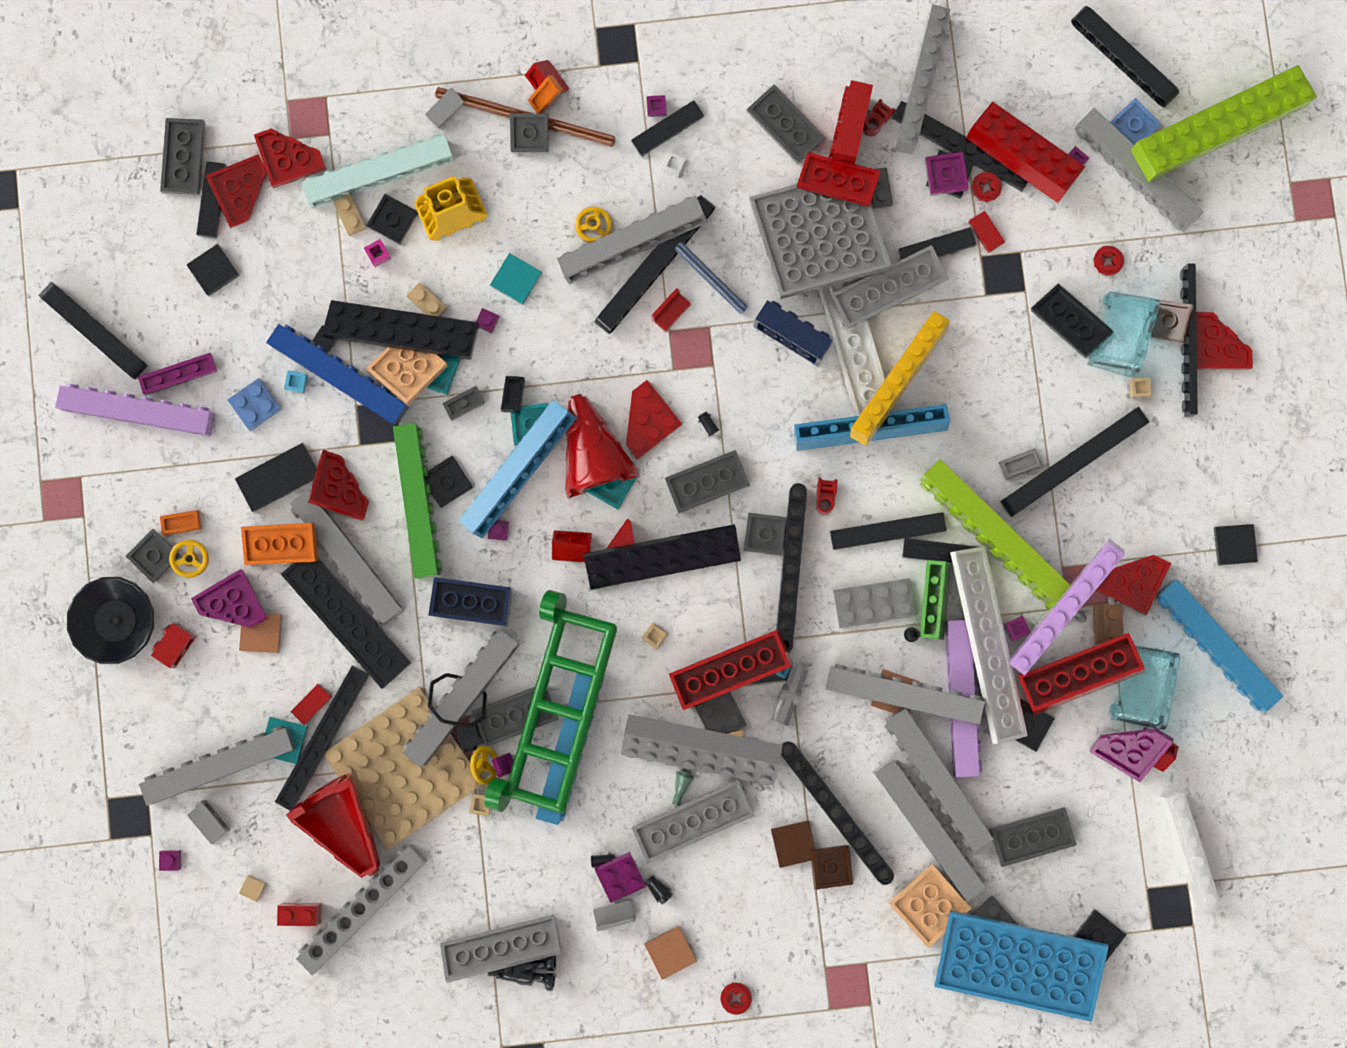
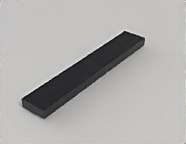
M944 512L832 530L830 531L833 550L946 532L947 529Z

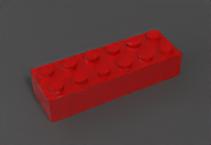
M993 101L973 124L966 139L1057 203L1060 202L1085 168L1080 162Z
M775 630L669 673L681 707L683 710H686L791 668L794 665L780 631Z
M1126 633L1031 670L1026 675L1021 674L1018 678L1033 714L1036 715L1145 673V667L1130 633Z

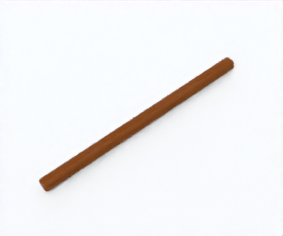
M437 87L435 92L436 98L440 99L448 89ZM457 92L465 101L463 106L510 118V113H530ZM549 118L550 130L611 147L615 143V136Z

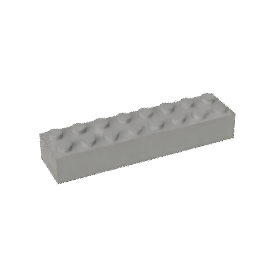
M628 714L621 755L629 758L645 759L649 762H660L669 766L675 765L685 769L700 770L705 773L720 774L724 777L740 778L744 781L760 782L764 785H774L783 745Z

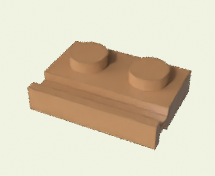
M1123 604L1093 605L1094 643H1103L1123 635Z

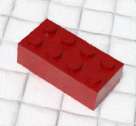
M851 80L850 85L845 86L837 119L838 122L833 136L835 140L832 142L829 157L855 164L873 85Z

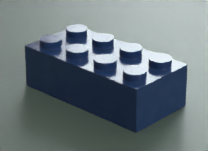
M767 300L755 318L754 328L818 367L833 341L830 339L831 336L824 331L819 332L815 330L814 325L808 321L802 322L792 311L786 312L781 309L782 306L776 301L770 302Z
M434 577L428 616L508 627L513 588Z

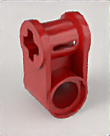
M879 99L865 120L863 128L865 135L869 137L876 136L885 123L890 120L896 109H891L883 103L882 99ZM868 123H874L877 127L871 128Z
M818 477L816 510L820 515H828L833 510L838 479L830 481L822 480V478ZM822 501L828 502L830 509L823 510L820 507V503Z

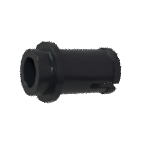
M706 411L697 418L699 419L698 423L701 422L710 437L717 433L719 429L710 417L711 413L708 414Z
M909 627L904 631V638L908 642H915L920 637L919 630L914 627ZM910 631L914 632V638L910 636Z
M608 852L607 855H591L592 868L615 859V854Z

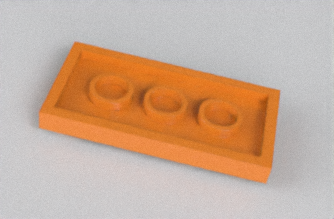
M315 522L241 527L244 565L318 561Z

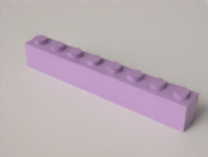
M67 384V387L60 385L55 408L62 411L204 436L211 435L215 414L206 407L198 406L197 409L190 408L191 405L179 403V406H176L166 400H160V403L153 402V398L143 396L141 399H135V395L123 393V396H118L114 391L105 390L104 393L97 392L98 389L86 387L84 390L79 389V386L74 384Z
M1108 539L1012 655L1009 664L1023 675H1026L1124 557L1125 550L1111 539Z
M946 621L948 692L950 693V690L962 692V696L969 698L970 694H978V684L974 682V674H977L975 663H973V652L966 621ZM950 718L953 776L978 777L980 776L979 772H982V761L979 760L978 752H981V742L977 738V733H980V725Z

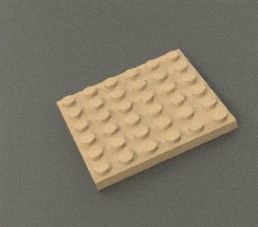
M418 687L331 747L324 754L338 777L344 774L347 776L349 773L353 777L366 818L387 850L482 785L473 778L470 760L460 748L452 733L424 769L402 754L405 751L403 749L404 745L410 739L413 740L417 734L415 732L421 724L425 725L429 720L428 715L431 711L428 708V698L421 687Z

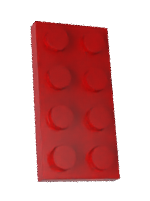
M808 152L797 182V188L870 207L881 171Z

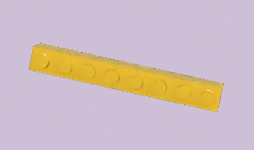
M935 311L932 312L851 427V438L867 447L948 331L949 319Z

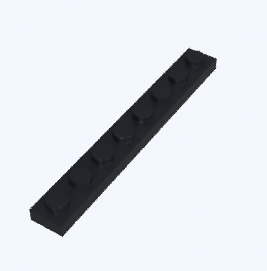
M900 102L891 118L900 124L906 106L905 102ZM927 114L924 115L920 131L921 136L952 153L963 152L964 159L974 162V165L978 168L995 174L1001 181L1021 192L1024 190L1028 183L1026 180L966 139V136Z
M1188 263L1180 271V280L1183 281L1180 298L1183 299V303L1193 305L1194 309L1185 343L1181 346V355H1184V363L1181 366L1184 382H1182L1181 390L1184 393V400L1182 401L1184 417H1194L1198 414L1196 264Z
M354 665L351 666L276 798L275 803L289 811L297 805L322 761L325 752L331 745L370 675Z

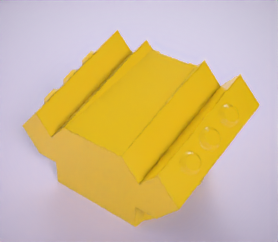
M455 176L428 186L424 188V194L418 196L414 202L429 240L439 241L442 235L451 236L456 231L472 227L475 221L483 222L488 215L473 180L466 177L456 179Z

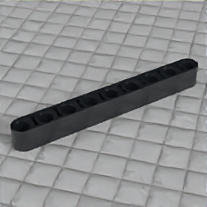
M699 195L697 199L707 220L716 206L702 195ZM701 226L657 245L601 311L594 323L606 333L611 334L677 256L678 253L675 251V247L680 242L686 245Z
M1140 407L1135 408L1005 497L1000 503L1010 517L1014 516L1147 425L1150 421Z
M801 483L792 485L788 494L776 630L780 631L783 640H786L789 644L788 653L792 650L807 498V489ZM800 488L803 491V495L795 497L793 489ZM791 508H800L801 515L793 516ZM797 526L799 534L796 536L791 535L789 528ZM793 544L797 547V554L792 555L788 553L787 548L789 545ZM786 565H795V573L789 574L786 571ZM785 583L793 584L794 591L792 593H787L784 590ZM784 602L792 604L791 612L783 611L782 604ZM782 621L790 623L791 628L789 631L781 630L780 624Z
M790 741L783 742L781 744L783 745L782 758L876 880L883 885L890 884L894 879V873L797 746ZM785 745L793 747L791 755H784L783 747ZM799 760L805 763V768L802 771L795 769V763ZM815 776L817 778L815 786H808V777ZM824 791L828 792L829 799L826 802H821L819 794ZM834 807L841 809L839 817H832L831 810ZM846 823H852L853 830L850 833L843 831V826ZM862 838L865 841V845L863 848L858 849L855 846V842L857 839ZM871 854L877 856V861L874 864H868L867 858ZM888 870L889 877L881 880L879 877L880 872Z

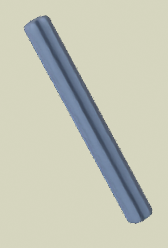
M680 242L675 247V251L738 313L742 314L747 309V305L683 242Z

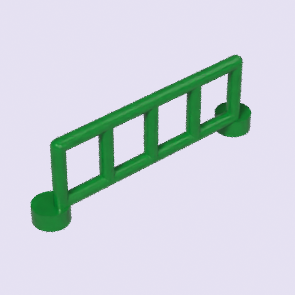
M547 590L541 600L539 608L540 619L554 624L509 779L506 781L495 777L491 780L484 798L486 808L503 812L511 798L556 813H564L567 808L617 633V626L614 623L565 610L567 598L564 593ZM566 622L604 633L595 666L557 655ZM553 666L591 677L582 710L544 699ZM540 711L579 722L569 755L531 744ZM528 755L566 766L557 800L518 788Z

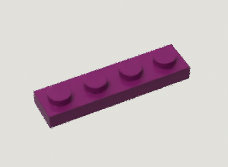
M207 353L138 376L143 395L147 396L218 371L213 355Z

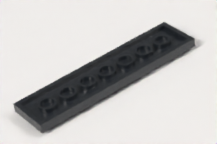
M331 300L322 335L326 338L471 360L479 323Z
M735 524L583 553L591 590L741 561Z
M319 558L315 562L293 563L281 574L381 689H384L412 664Z

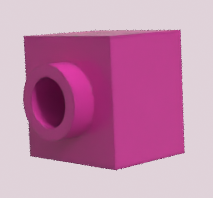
M381 239L364 247L375 268L392 259ZM379 252L382 253V255H380L379 257H376V254H377V253H379Z

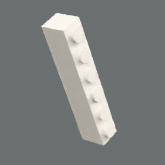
M1175 791L1160 796L1196 909L1201 912H1207L1222 907L1185 792Z

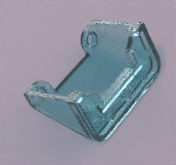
M1110 291L1104 295L1102 305H1104L1106 310L1103 322L1114 331V334L1087 357L1089 359L1087 365L1132 378L1140 372L1143 366L1160 307V300Z
M1135 645L1145 667V673L1121 682L1118 701L1111 704L1109 709L1110 720L1165 730L1171 711L1180 654Z

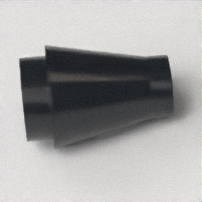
M651 876L645 882L657 903L660 902L663 905L673 896L671 888L654 876Z

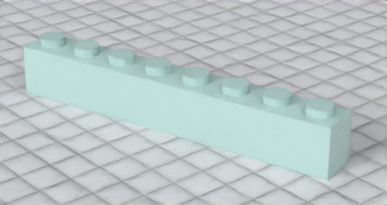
M438 134L432 136L427 141H416L409 147H398L391 153H380L373 159H362L355 165H344L337 171H326L324 175L319 177H308L306 181L301 183L308 204L311 208L333 202L345 195H354L453 162L454 158L446 136Z

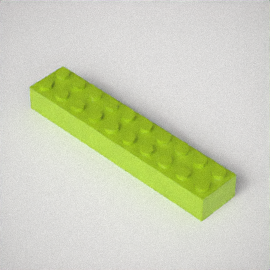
M1297 65L1139 140L1131 148V152L1147 181L1151 182L1308 106L1317 96L1300 66Z
M941 459L934 463L919 479L921 482L920 486L927 492L931 491L935 495L934 499L940 505L944 504L949 509L948 513L953 518H958L962 521V527L968 532L972 531L976 535L975 539L981 545H986L990 549L989 553L994 558H1000L1004 562L1003 566L1010 573L1014 572L1018 576L1017 580L1022 585L1029 586L1035 598L1038 600L1042 599L1046 603L1045 607L1048 610L1054 606L1070 584Z

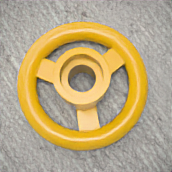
M596 206L583 209L575 220V230L578 236L585 242L592 243L599 237H588L582 231L588 229L596 231L600 235L599 237L609 235L612 230V219L608 212ZM594 212V214H591L586 218V224L580 225L582 218L586 214ZM600 214L606 219L607 227L605 231L600 227ZM596 222L597 224L596 226H591L590 223Z
M188 539L180 541L172 548L169 562L176 574L185 578H193L205 571L208 566L209 555L203 544L196 540ZM187 545V552L183 554L182 559L175 561L177 551ZM194 546L197 547L203 555L202 564L198 562V555L195 552H193ZM188 555L193 557L192 562H187L186 558ZM185 564L186 566H195L198 569L193 572H185L178 566Z
M489 746L478 747L473 752L470 761L472 776L482 785L489 784L497 776L494 766H491L487 760V752L492 759L497 758V754ZM483 771L491 773L487 779H483L479 775Z

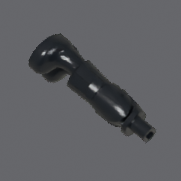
M556 955L488 972V976H496V979L517 982V984L532 986L534 981L541 982L545 985L547 991H553L556 974L534 973L533 970L546 969L555 971Z

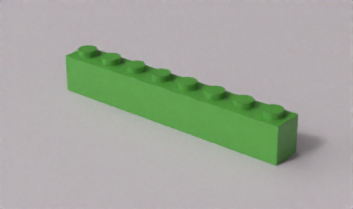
M416 423L394 426L393 432L414 578L421 579L440 576L442 563L441 559L437 557V552L440 549L438 540L435 541L434 533H437L435 521L432 522L431 514H434L433 503L429 502L431 487L430 484H426L425 477L429 476L428 467L424 465L423 458H426L425 447L421 446L423 431Z

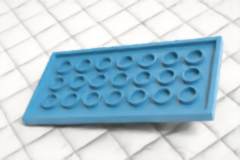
M950 910L934 987L1092 1022L1109 947L1108 944Z

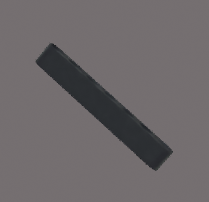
M1084 6L1071 19L1075 29L1158 105L1167 107L1179 94V89L1093 9Z
M50 282L38 295L134 380L148 367L143 360L53 282Z

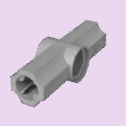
M796 666L791 667L787 681L781 689L778 698L779 703L772 720L788 726L794 708L797 707L800 700L801 689L808 673L807 670Z

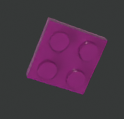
M963 152L925 157L930 196L968 191L969 186Z
M630 852L594 868L610 903L646 887Z

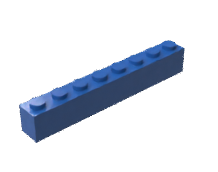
M280 324L277 325L266 342L268 345L393 425H398L409 407L397 396L393 397L390 395V390L383 385L376 386L373 384L374 380L367 375H364V377L357 374L359 370L350 364L346 367L342 364L343 360L333 354L330 357L326 354L327 350L318 344L316 347L310 344L311 340L303 334L300 337L294 334L296 330L287 324L284 327Z

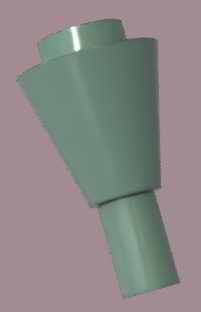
M686 769L676 771L675 795L672 804L680 805L683 794L694 779L691 771Z

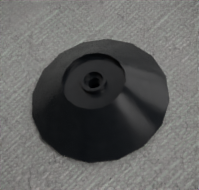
M101 577L85 584L73 597L67 611V632L72 645L86 659L99 664H120L134 658L148 644L154 630V609L148 595L136 583L122 577ZM116 617L117 623L113 624L112 620Z

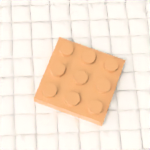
M387 347L366 370L409 406L448 365L436 354Z
M933 864L928 865L888 902L928 948L945 934L950 910L968 913L972 909Z

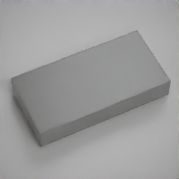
M450 88L425 115L437 128H440L465 101L453 88Z
M1035 448L998 462L1005 480L1042 466Z

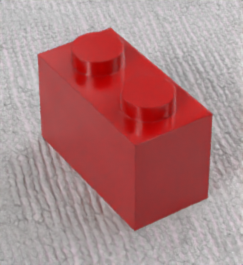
M172 623L165 628L163 638L155 643L152 648L153 652L150 655L168 668L177 667L197 637L181 625Z
M281 903L277 906V926L319 925L321 923L322 903Z

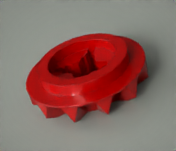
M983 172L974 178L971 189L973 196H976L979 201L989 202L995 200L1000 195L1002 184L995 174ZM990 181L989 188L991 191L987 190L983 193L984 187L981 185H986Z
M1114 246L1101 247L1093 258L1094 267H1096L1098 273H1102L1105 276L1115 275L1124 265L1122 252ZM1113 256V257L1111 258V259H1112V260H1111L1112 265H1111V264H1108V265L1104 266V263H1105L1104 257L1107 259V258Z
M732 982L725 986L721 992L720 1000L722 1007L728 1013L739 1015L749 1009L752 996L748 987L742 983ZM730 992L735 995L742 993L739 997L742 1004L737 1001L731 1003L733 998Z

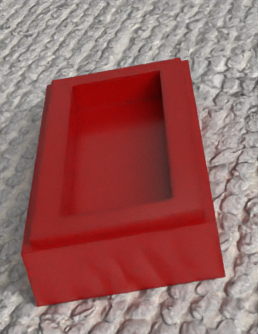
M985 211L968 221L988 253L1005 243Z
M317 684L294 707L291 713L303 725H306L332 696L321 685Z

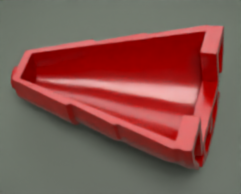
M582 394L572 396L571 400L568 401L567 410L577 419L565 434L567 436L565 458V491L567 498L585 494L586 489L615 480L623 482L639 477L638 468L621 447V443L607 427V422L586 396H582Z
M350 773L347 776L344 774L310 794L303 803H298L286 814L291 823L310 836L318 845L334 855L337 861L359 877L372 876L379 871L380 860L373 833L369 830L365 810L362 807L356 783Z

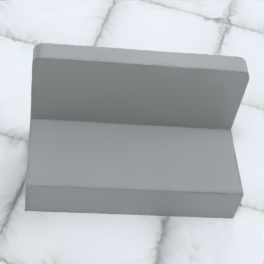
M207 800L200 801L195 806L196 808L188 814L190 820L210 844H214L230 830Z
M631 899L593 909L597 931L635 922L636 919Z

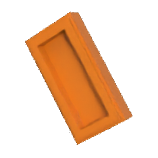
M548 75L527 101L536 113H543L563 91V88L553 75Z
M199 510L160 516L162 535L164 536L202 529Z

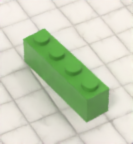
M927 560L920 629L921 638L944 640L951 563Z

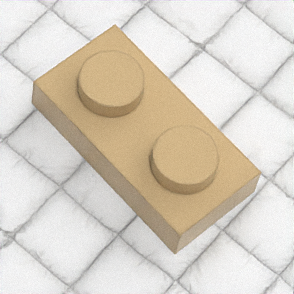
M350 194L333 201L349 237L366 229Z
M420 282L406 295L427 315L441 316L448 309Z

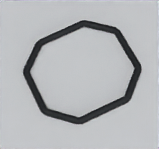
M445 673L431 681L428 708L441 723L471 728L484 720L487 702L485 691L482 693L483 704L480 718L470 724L442 719L431 706L434 684L446 677L457 679L463 676Z

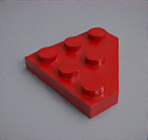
M272 128L254 134L273 188L327 170L321 152L318 149L311 148Z
M259 154L206 175L230 229L248 222L267 173Z
M1196 312L1197 370L1253 369L1252 349L1247 344L1245 345L1228 326H1225L1214 312Z
M648 380L634 389L631 396L626 446L638 460L682 426L681 421Z
M323 450L318 462L308 503L363 521L369 501L360 491L359 484L352 472H349L345 466L343 457Z
M1151 555L1115 567L1095 591L1143 615H1147L1172 563L1156 555Z

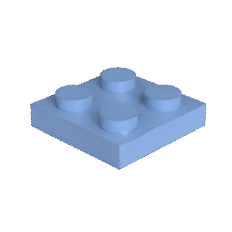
M1136 98L1110 121L1133 145L1139 140L1152 135L1162 125Z
M260 378L228 399V402L249 431L254 430L282 410Z

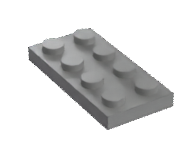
M910 578L833 590L839 628L916 616Z

